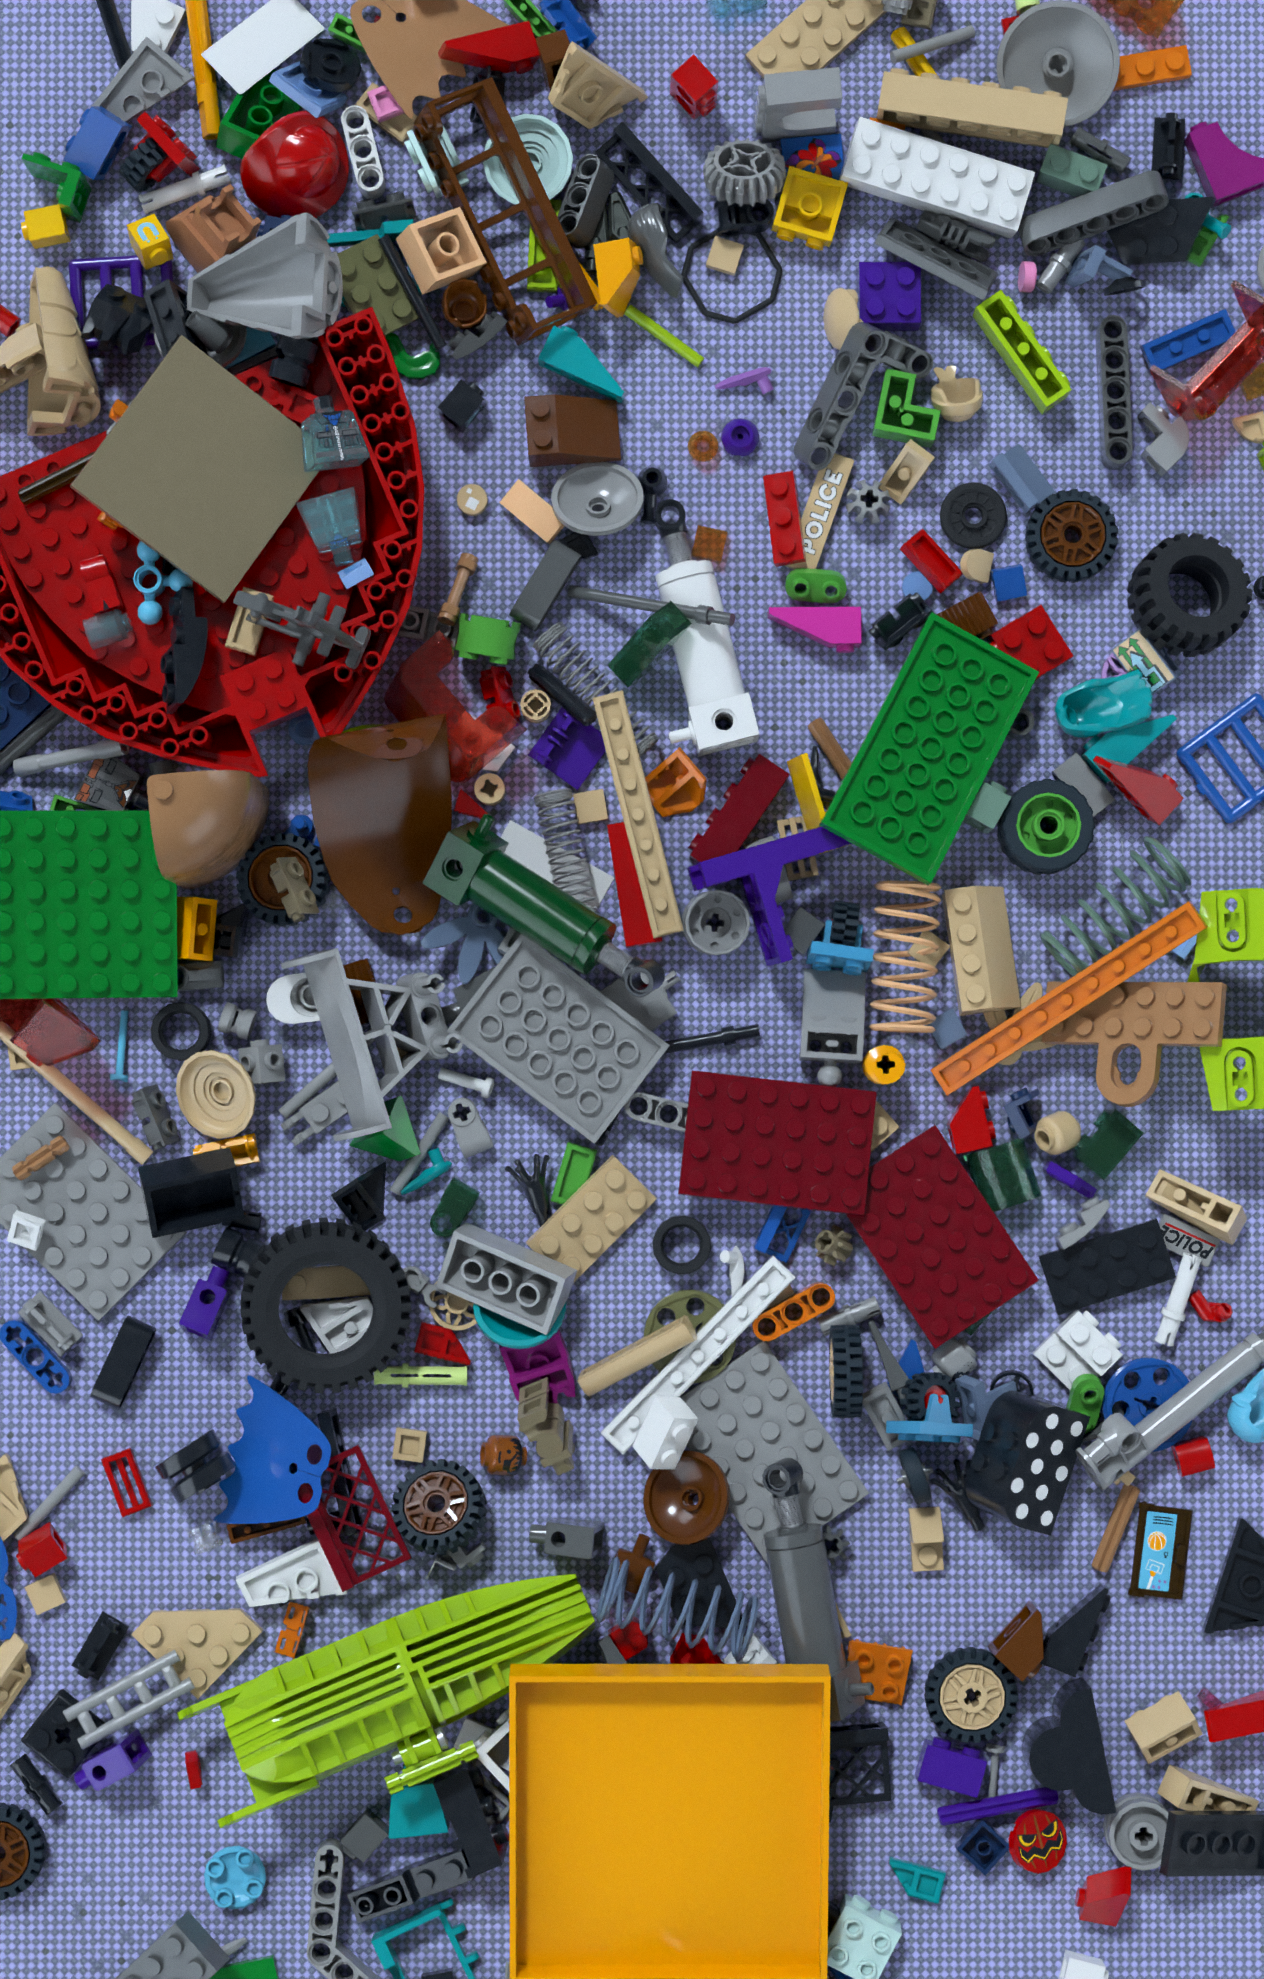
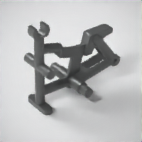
M237 591L233 601L234 604L250 610V614H247L246 617L247 621L299 639L292 663L301 667L304 666L307 656L310 655L315 640L318 638L321 641L316 653L328 657L333 644L348 648L349 653L345 661L346 666L356 669L371 636L370 629L365 626L358 629L355 638L339 629L346 613V609L335 605L329 621L324 620L331 596L321 592L311 611L301 606H297L295 610L270 601L265 593L252 595L243 591ZM262 615L277 622H280L281 618L288 621V624L281 626L262 619Z

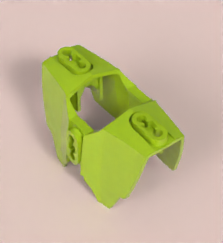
M1264 888L1201 892L1199 915L1207 925V928L1197 934L1195 957L1187 982H1200L1199 977L1206 964L1230 961H1264ZM1229 899L1237 901V908L1234 912L1227 909L1226 905ZM1236 930L1239 933V939L1236 942H1232L1230 934ZM1264 1036L1222 1038V1047H1199L1213 1111L1264 1109ZM1239 1057H1243L1246 1062L1242 1070L1236 1064ZM1243 1087L1247 1092V1098L1240 1101L1236 1096V1092Z

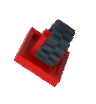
M144 112L136 119L148 133L130 152L131 155L124 159L125 163L121 164V169L119 170L136 192L146 191L149 186L153 187L156 181L160 182L178 166L190 177H192V173L200 169L193 162L197 156L178 137L175 140L173 139L177 134L158 115L152 118L147 112Z

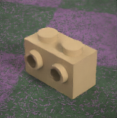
M1179 1691L1162 1697L1154 1705L1145 1710L1135 1712L1130 1718L1125 1720L1133 1740L1148 1764L1202 1735L1196 1718Z

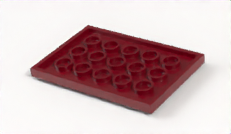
M692 1070L678 1195L863 1216L865 1213L877 1092Z
M936 1125L871 1166L868 1173L864 1215L846 1214L934 1349L1039 1281Z

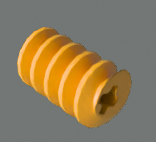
M882 1045L874 1047L866 1053L863 1058L862 1068L868 1080L874 1084L886 1085L894 1083L901 1078L906 1064L898 1049L893 1046ZM882 1057H884L885 1062H890V1068L885 1069L884 1073L882 1068H877V1062L882 1061Z

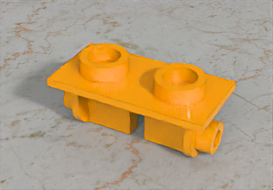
M255 1133L199 1144L193 1149V1155L230 1147L236 1167L260 1162Z

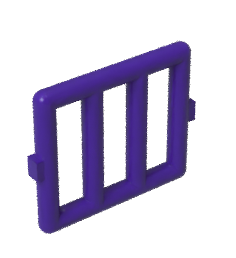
M137 255L73 259L69 262L70 295L78 313L76 319L81 332L84 326L81 271L99 270L100 289L102 290L106 284L113 286L112 269L130 268L131 293L144 297L142 267L144 266ZM172 260L158 265L161 271V282L166 279L173 282ZM149 333L148 341L144 346L156 345L154 333ZM84 338L88 350L98 348V338Z

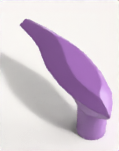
M761 367L729 377L716 384L715 389H726L739 385L747 386L757 381L762 394H765L774 389L767 376L771 373V369Z

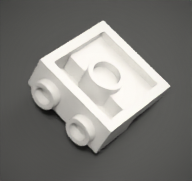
M1074 1310L1033 1352L1069 1390H1071L1072 1383L1078 1376L1082 1374L1102 1376L1123 1355L1118 1350L1121 1344L1109 1332L1104 1336L1096 1328L1099 1322L1087 1310L1083 1314L1078 1310Z

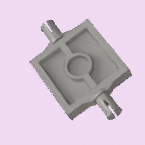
M672 970V972L665 976L660 988L644 997H637L627 990L625 982L620 977L600 992L652 1031L677 1013L668 1000L666 990L681 980L677 976L670 982H667L677 975ZM641 972L642 981L645 984H649L647 975Z

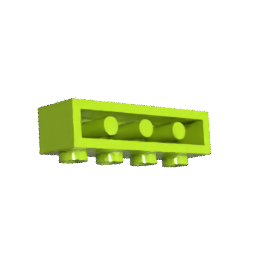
M999 290L976 306L972 316L1041 415H1043L1068 397L1072 390L1070 382L1066 375L1055 367L1049 351L1044 346L1041 347L1036 340L1035 332L1027 321H1023L1019 316L1014 301L1009 296L1006 297L1002 290Z

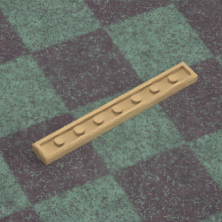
M621 690L594 697L593 702L653 938L684 931L624 692Z

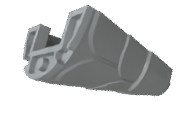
M307 212L295 215L263 236H258L233 254H226L188 280L187 310L191 312L198 311L200 314L230 325H244L259 331H270L295 339L321 336L325 333L324 330L327 326L334 324L342 302L343 281L337 251L331 252L327 242L330 236L315 217Z

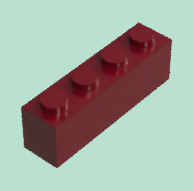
M761 754L755 760L749 757L740 771L744 776L737 785L732 782L723 795V798L727 801L722 809L719 810L715 807L705 823L710 825L704 835L697 833L688 848L692 852L689 858L699 863L739 851L790 774Z

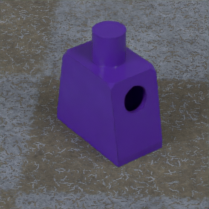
M213 1266L207 1281L198 1279L179 1321L182 1330L207 1340H212L230 1295L228 1290L224 1289L230 1272ZM212 1294L215 1296L211 1304L203 1303L206 1295Z
M138 1728L92 1754L81 1764L82 1769L74 1774L75 1782L81 1790L92 1785L95 1791H100L134 1773L152 1756V1753Z

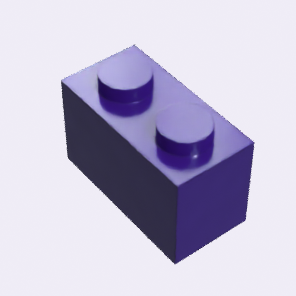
M934 1737L933 1741L924 1739L915 1771L917 1781L978 1798L987 1766L985 1756L981 1755L982 1751L964 1745L963 1749L952 1747L951 1741L940 1737Z

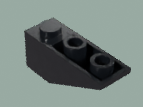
M1099 1584L1047 1630L1043 1640L1044 1659L1040 1664L1076 1677L1078 1670L1083 1671L1088 1659V1654L1085 1653L1089 1641L1094 1642L1099 1631V1624H1096L1100 1612L1105 1613L1111 1596L1107 1595L1109 1589L1105 1585Z

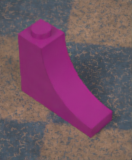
M1206 121L1201 122L1190 128L1184 143L1206 196L1215 198L1213 208L1264 188V158L1251 155L1238 148L1227 138L1217 121L1209 125Z

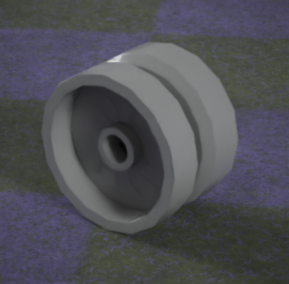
M1138 1792L1125 1794L1114 1801L1117 1813L1105 1814L1103 1822L1105 1840L1118 1860L1126 1866L1142 1871L1158 1868L1161 1865L1168 1811L1161 1802L1148 1794ZM1144 1827L1143 1832L1140 1833V1828Z

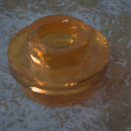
M708 431L694 433L688 442L689 454L696 461H710L718 452L716 437ZM705 442L708 444L709 449L706 452H701L698 450L697 445Z

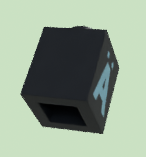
M460 380L437 407L438 412L463 433L486 406L485 399L482 397L484 392L473 382L467 385L463 380Z

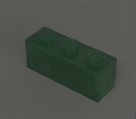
M670 601L643 623L610 661L608 667L627 688L630 687L656 665L692 623Z

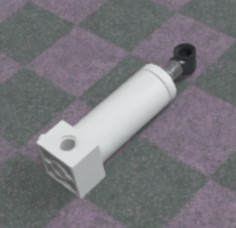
M673 499L662 501L655 511V525L660 532L661 539H664L671 566L655 576L661 601L693 607L706 605L713 607L716 611L724 612L712 562L710 560L697 561L691 558L686 537L688 529L685 522L686 515L683 505ZM666 511H674L679 519L673 524H667L661 517ZM665 614L689 707L688 727L669 732L670 743L674 744L691 739L696 747L698 757L757 742L760 734L749 692L745 693L728 625L711 623L710 625L696 623L695 619ZM724 719L731 724V728L720 730L716 727L715 723L718 720Z

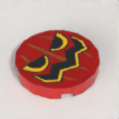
M1041 1809L1027 1810L1016 1819L1014 1830L1010 1831L1008 1838L1009 1852L1014 1862L1024 1870L1037 1874L1049 1872L1058 1865L1064 1856L1067 1845L1066 1830L1062 1821L1054 1813Z

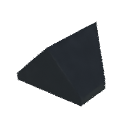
M244 903L216 917L214 956L242 960L249 910Z
M386 1161L331 1194L333 1200L352 1225L353 1222L360 1224L364 1231L386 1218L384 1215Z

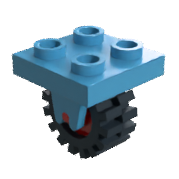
M835 900L831 920H826L824 925L822 942H811L807 951L806 964H812V968L819 971H830L831 967L843 969L844 974L860 976L861 972H867L872 963L874 949L860 948L863 925L858 924L860 904Z
M923 1372L911 1376L912 1379H908L905 1382L909 1388H902L901 1394L906 1395L905 1399H900V1405H906V1408L902 1409L903 1415H909L906 1419L907 1421H887L886 1433L898 1434V1440L960 1443V1437H973V1424L952 1423L951 1417H957L958 1415L954 1408H960L961 1402L955 1401V1397L961 1396L959 1391H953L957 1385L955 1382H949L951 1377L942 1375L943 1373Z

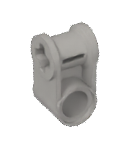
M464 1097L454 1100L448 1108V1117L465 1159L494 1147L484 1122H482L473 1101ZM461 1103L463 1107L469 1106L471 1111L467 1114L468 1119L463 1120L461 1116L456 1117L454 1115V1112L458 1109L457 1104Z

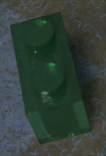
M1110 1109L1109 1112L1103 1110L1092 1123L1096 1127L1089 1136L1085 1133L1081 1136L1080 1141L1074 1147L1076 1151L1072 1155L1074 1159L1099 1180L1106 1179L1143 1135L1139 1128L1116 1109Z

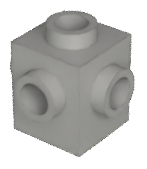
M269 1039L250 1041L251 1047L238 1049L239 1063L247 1070L252 1078L253 1085L285 1081L282 1044L269 1045Z

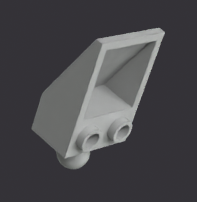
M804 968L799 1061L824 1062V1065L817 1074L818 1081L823 1086L836 1087L840 1084L842 1072L837 1063L861 1064L863 1061L866 972H861L860 976L844 974L843 971L838 970L819 971ZM812 1041H818L821 1044V1049L814 1052L810 1049L809 1044ZM842 1043H849L852 1047L851 1052L843 1053L840 1050V1045Z

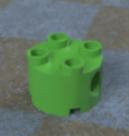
M460 613L459 635L454 650H459L458 657L477 660L479 654L490 656L489 662L504 665L509 664V659L515 660V643L521 623L512 622V627H509L510 621L471 615L469 621V614Z

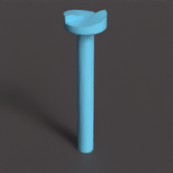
M121 1010L116 1073L110 1074V1080L128 1082V1075H123L129 1011Z

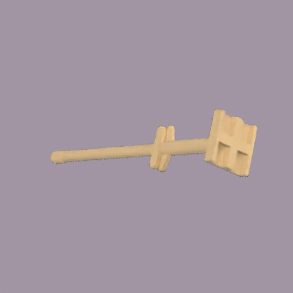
M0 1019V1040L124 1147L131 1157L143 1165L153 1154V1151L138 1137H134Z

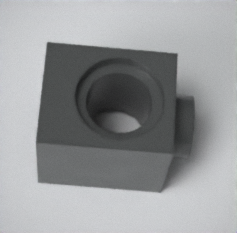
M801 907L797 909L784 928L785 934L789 935L793 942L794 952L791 953L793 957L797 953L803 956L810 947L811 942L814 941L825 925Z
M367 1807L343 1834L340 1841L344 1845L342 1847L343 1851L353 1860L359 1858L364 1863L389 1835V1826Z

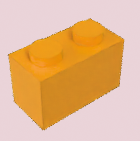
M177 896V959L212 961L218 900Z

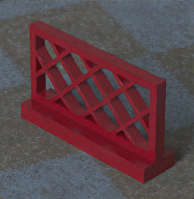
M359 1444L330 1457L326 1471L335 1474L329 1490L322 1488V1493L327 1494L325 1501L321 1497L318 1508L307 1515L342 1592L412 1558L401 1533L394 1523L391 1511ZM353 1454H356L361 1464L357 1477L340 1471L343 1459ZM338 1462L336 1469L329 1467V1465ZM363 1471L368 1481L360 1478ZM338 1475L355 1481L350 1497L332 1491ZM359 1482L371 1486L374 1492L370 1505L353 1499ZM304 1483L298 1490V1497L302 1503H307L313 1496V1489L310 1484ZM330 1496L348 1502L342 1518L329 1514L327 1504ZM376 1499H377V1501H378V1503H379L381 1509H380V1508H377V1507H374V1503H375V1500H376ZM351 1503L368 1509L363 1526L345 1520ZM372 1511L385 1516L387 1525L384 1533L366 1527ZM333 1520L340 1522L338 1530L336 1529ZM343 1524L361 1530L355 1547L342 1542L340 1533ZM389 1527L394 1537L387 1535ZM364 1531L381 1537L376 1554L359 1548ZM387 1539L397 1543L403 1555L392 1560L380 1556L384 1540ZM346 1549L353 1551L351 1559ZM356 1553L374 1558L371 1569L358 1576L353 1565ZM377 1560L385 1562L384 1564L375 1567Z

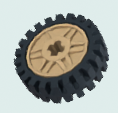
M859 1325L830 1326L829 1386L832 1417L852 1418L861 1417L863 1360Z
M957 1648L951 1653L944 1654L941 1660L938 1659L934 1663V1667L932 1670L930 1669L928 1679L925 1682L924 1696L930 1717L943 1733L961 1742L968 1743V1741L980 1743L981 1740L986 1739L988 1741L993 1739L994 1735L1002 1733L1004 1731L1003 1728L1011 1723V1718L1013 1714L1015 1715L1017 1709V1686L1011 1671L993 1653L981 1648ZM970 1688L974 1692L979 1690L975 1693L976 1699L970 1702L969 1698L964 1700L967 1697L965 1691Z

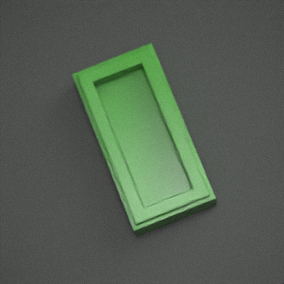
M571 1142L567 1143L551 1201L564 1204L590 1178L597 1150Z

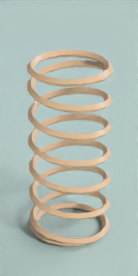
M879 881L874 884L878 890L911 894L933 900L912 904L877 906L874 911L878 914L911 918L932 924L875 930L872 934L878 938L929 946L930 948L916 952L921 955L936 952L939 946L935 942L900 934L933 930L940 925V922L930 916L901 910L928 908L941 902L940 897L930 892L939 891L941 886L937 883L926 885L919 881ZM908 951L875 953L873 955V960L929 971L878 976L871 980L873 984L928 995L872 1001L869 1004L872 1008L920 1016L926 1019L871 1024L869 1028L873 1031L933 1033L936 1030L933 1026H925L936 1020L933 1014L892 1005L930 1001L937 997V993L929 988L893 981L932 977L938 973L937 968L930 964L898 958L910 957L911 955L907 953Z

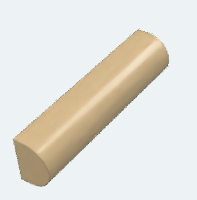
M684 1315L581 1370L577 1382L584 1393L590 1397L697 1340L696 1331L688 1316Z

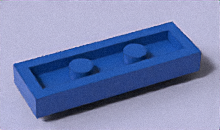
M1224 309L1145 343L1140 349L1151 374L1155 375L1235 340L1238 335L1227 310Z

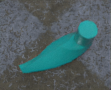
M439 1148L428 1152L433 1166L424 1170L419 1177L406 1185L400 1191L402 1195L421 1188L450 1169L452 1163L444 1161Z

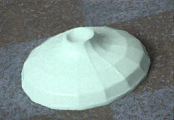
M522 114L511 117L549 200H551L563 190L571 175L573 154L569 139L556 123L544 116ZM490 138L485 145V151L493 147ZM494 156L484 161L483 165L487 181L495 192L507 201L518 204L519 200L499 157Z

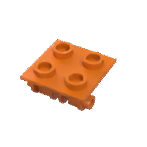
M859 1639L849 1641L847 1661L858 1660L861 1682H871L874 1685V1693L872 1695H865L864 1699L902 1705L913 1650L905 1649L904 1646H901V1648L887 1646L886 1643L881 1645L877 1642H862Z

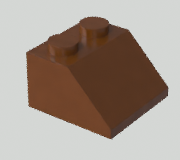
M1030 1601L1026 1603L988 1645L993 1655L1022 1682L1026 1677L1031 1679L1039 1672L1042 1667L1040 1662L1044 1659L1042 1614Z

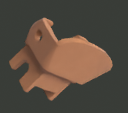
M231 184L222 188L220 195L216 198L208 195L165 222L172 240L197 273L226 254H231L257 238L256 235L262 221L258 217L253 219L232 194L234 188Z

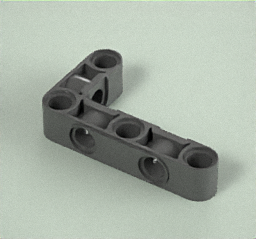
M865 322L853 325L795 443L794 454L796 458L814 470H822L829 465L839 446L838 443L848 422H851L867 389L865 387L875 366L883 363L897 371L917 374L916 378H923L932 370V356L889 331H883Z

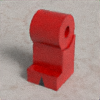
M102 554L79 562L93 614L97 618H101L125 610L105 555Z

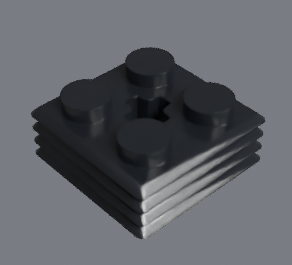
M61 1689L24 1734L21 1741L66 1778H70L98 1742L84 1750L81 1748L77 1739L85 1735V1731L78 1718L68 1722L63 1713V1710L79 1701L64 1689ZM89 1710L97 1728L105 1724L102 1719ZM66 1727L71 1730L69 1737L72 1739L66 1738L63 1740L60 1738L61 1732L58 1728L61 1730Z

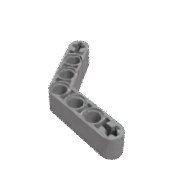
M328 1838L320 1844L315 1857L307 1958L327 1979H381L338 1940L346 1853L343 1851L342 1847L344 1845L339 1839ZM330 1849L333 1850L335 1858L332 1868L326 1869L328 1866V1855L326 1853ZM324 1880H329L334 1883L336 1890L332 1893H326L321 1889L320 1883ZM328 1912L331 1914L333 1922L322 1924L318 1920L317 1914ZM324 1943L329 1947L330 1953L324 1956L316 1953L314 1946ZM347 1964L353 1969V1974L342 1976L338 1972L337 1967Z

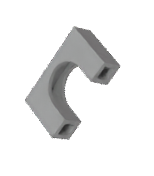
M839 67L764 74L763 85L758 86L757 105H755L756 114H754L755 132L761 133L762 143L780 141L783 138L835 134V108H840L842 103Z

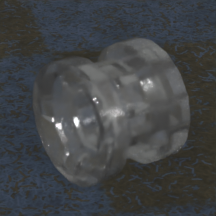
M216 1520L187 1530L188 1537L192 1538L194 1542L193 1551L195 1555L224 1544L223 1539L216 1532L218 1527Z

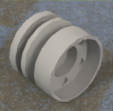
M722 890L702 892L692 898L684 908L681 918L684 928L682 933L688 944L698 952L709 955L728 954L739 948L747 938L750 927L749 912L743 901L733 893ZM713 914H716V919L721 920L722 923L721 926L715 928V932L712 931L711 926L706 925V920L712 919Z

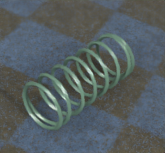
M1150 836L1144 837L1145 847L1158 864L1175 880L1181 883V886H1176L1160 876L1135 850H1130V856L1153 880L1164 899L1163 903L1155 900L1138 888L1119 867L1112 866V871L1127 885L1139 901L1147 916L1146 919L1126 908L1101 883L1095 882L1097 890L1107 898L1122 918L1129 931V935L1109 924L1084 899H1078L1079 905L1091 916L1107 938L1112 951L1117 948V945L1111 933L1125 940H1130L1134 937V928L1128 916L1139 923H1151V911L1146 901L1154 906L1166 908L1169 906V896L1164 886L1174 891L1183 892L1186 890V886H1190L1192 883L1190 875L1179 860L1159 841ZM1152 845L1158 848L1172 868L1160 857ZM1061 915V920L1079 939L1093 963L1098 961V958L1092 947L1105 955L1112 952L1088 937L1066 915ZM1044 931L1040 934V939L1047 950L1072 976L1081 972L1083 968L1085 969L1090 966L1065 948L1049 931ZM1055 948L1071 963L1072 966H1070L1064 960V958L1055 950Z

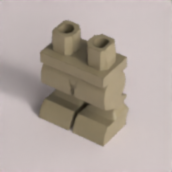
M548 1377L520 1388L517 1420L519 1422V1431L523 1432L530 1442L536 1441V1451L540 1455V1462L543 1467L552 1465L557 1475H561L574 1469V1461L572 1459V1454L575 1452L573 1425L570 1420L565 1421L564 1411L558 1403H548L549 1381Z

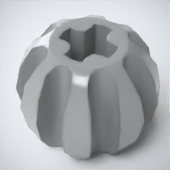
M866 479L856 482L859 491L850 488L846 495V498L853 501L845 505L848 514L858 513L854 521L863 524L864 518H868L871 525L880 522L877 514L887 516L890 510V506L883 503L891 500L888 490L884 492L879 491L878 489L882 483L876 480L873 481V486H868ZM865 496H869L871 502H873L871 508L866 507V502H864Z

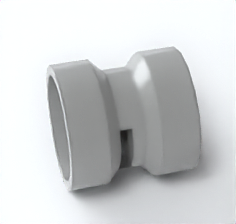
M227 1002L221 1014L218 1031L226 1034L233 1032L239 1038L248 1040L256 1021L257 1011L251 1009L241 1010L238 1009L237 1005Z

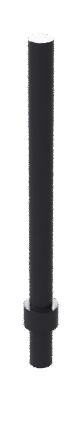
M758 1024L739 1028L728 1026L721 1028V1031L665 1041L670 1046L664 1054L724 1043V1046L736 1044L737 1040L760 1036Z

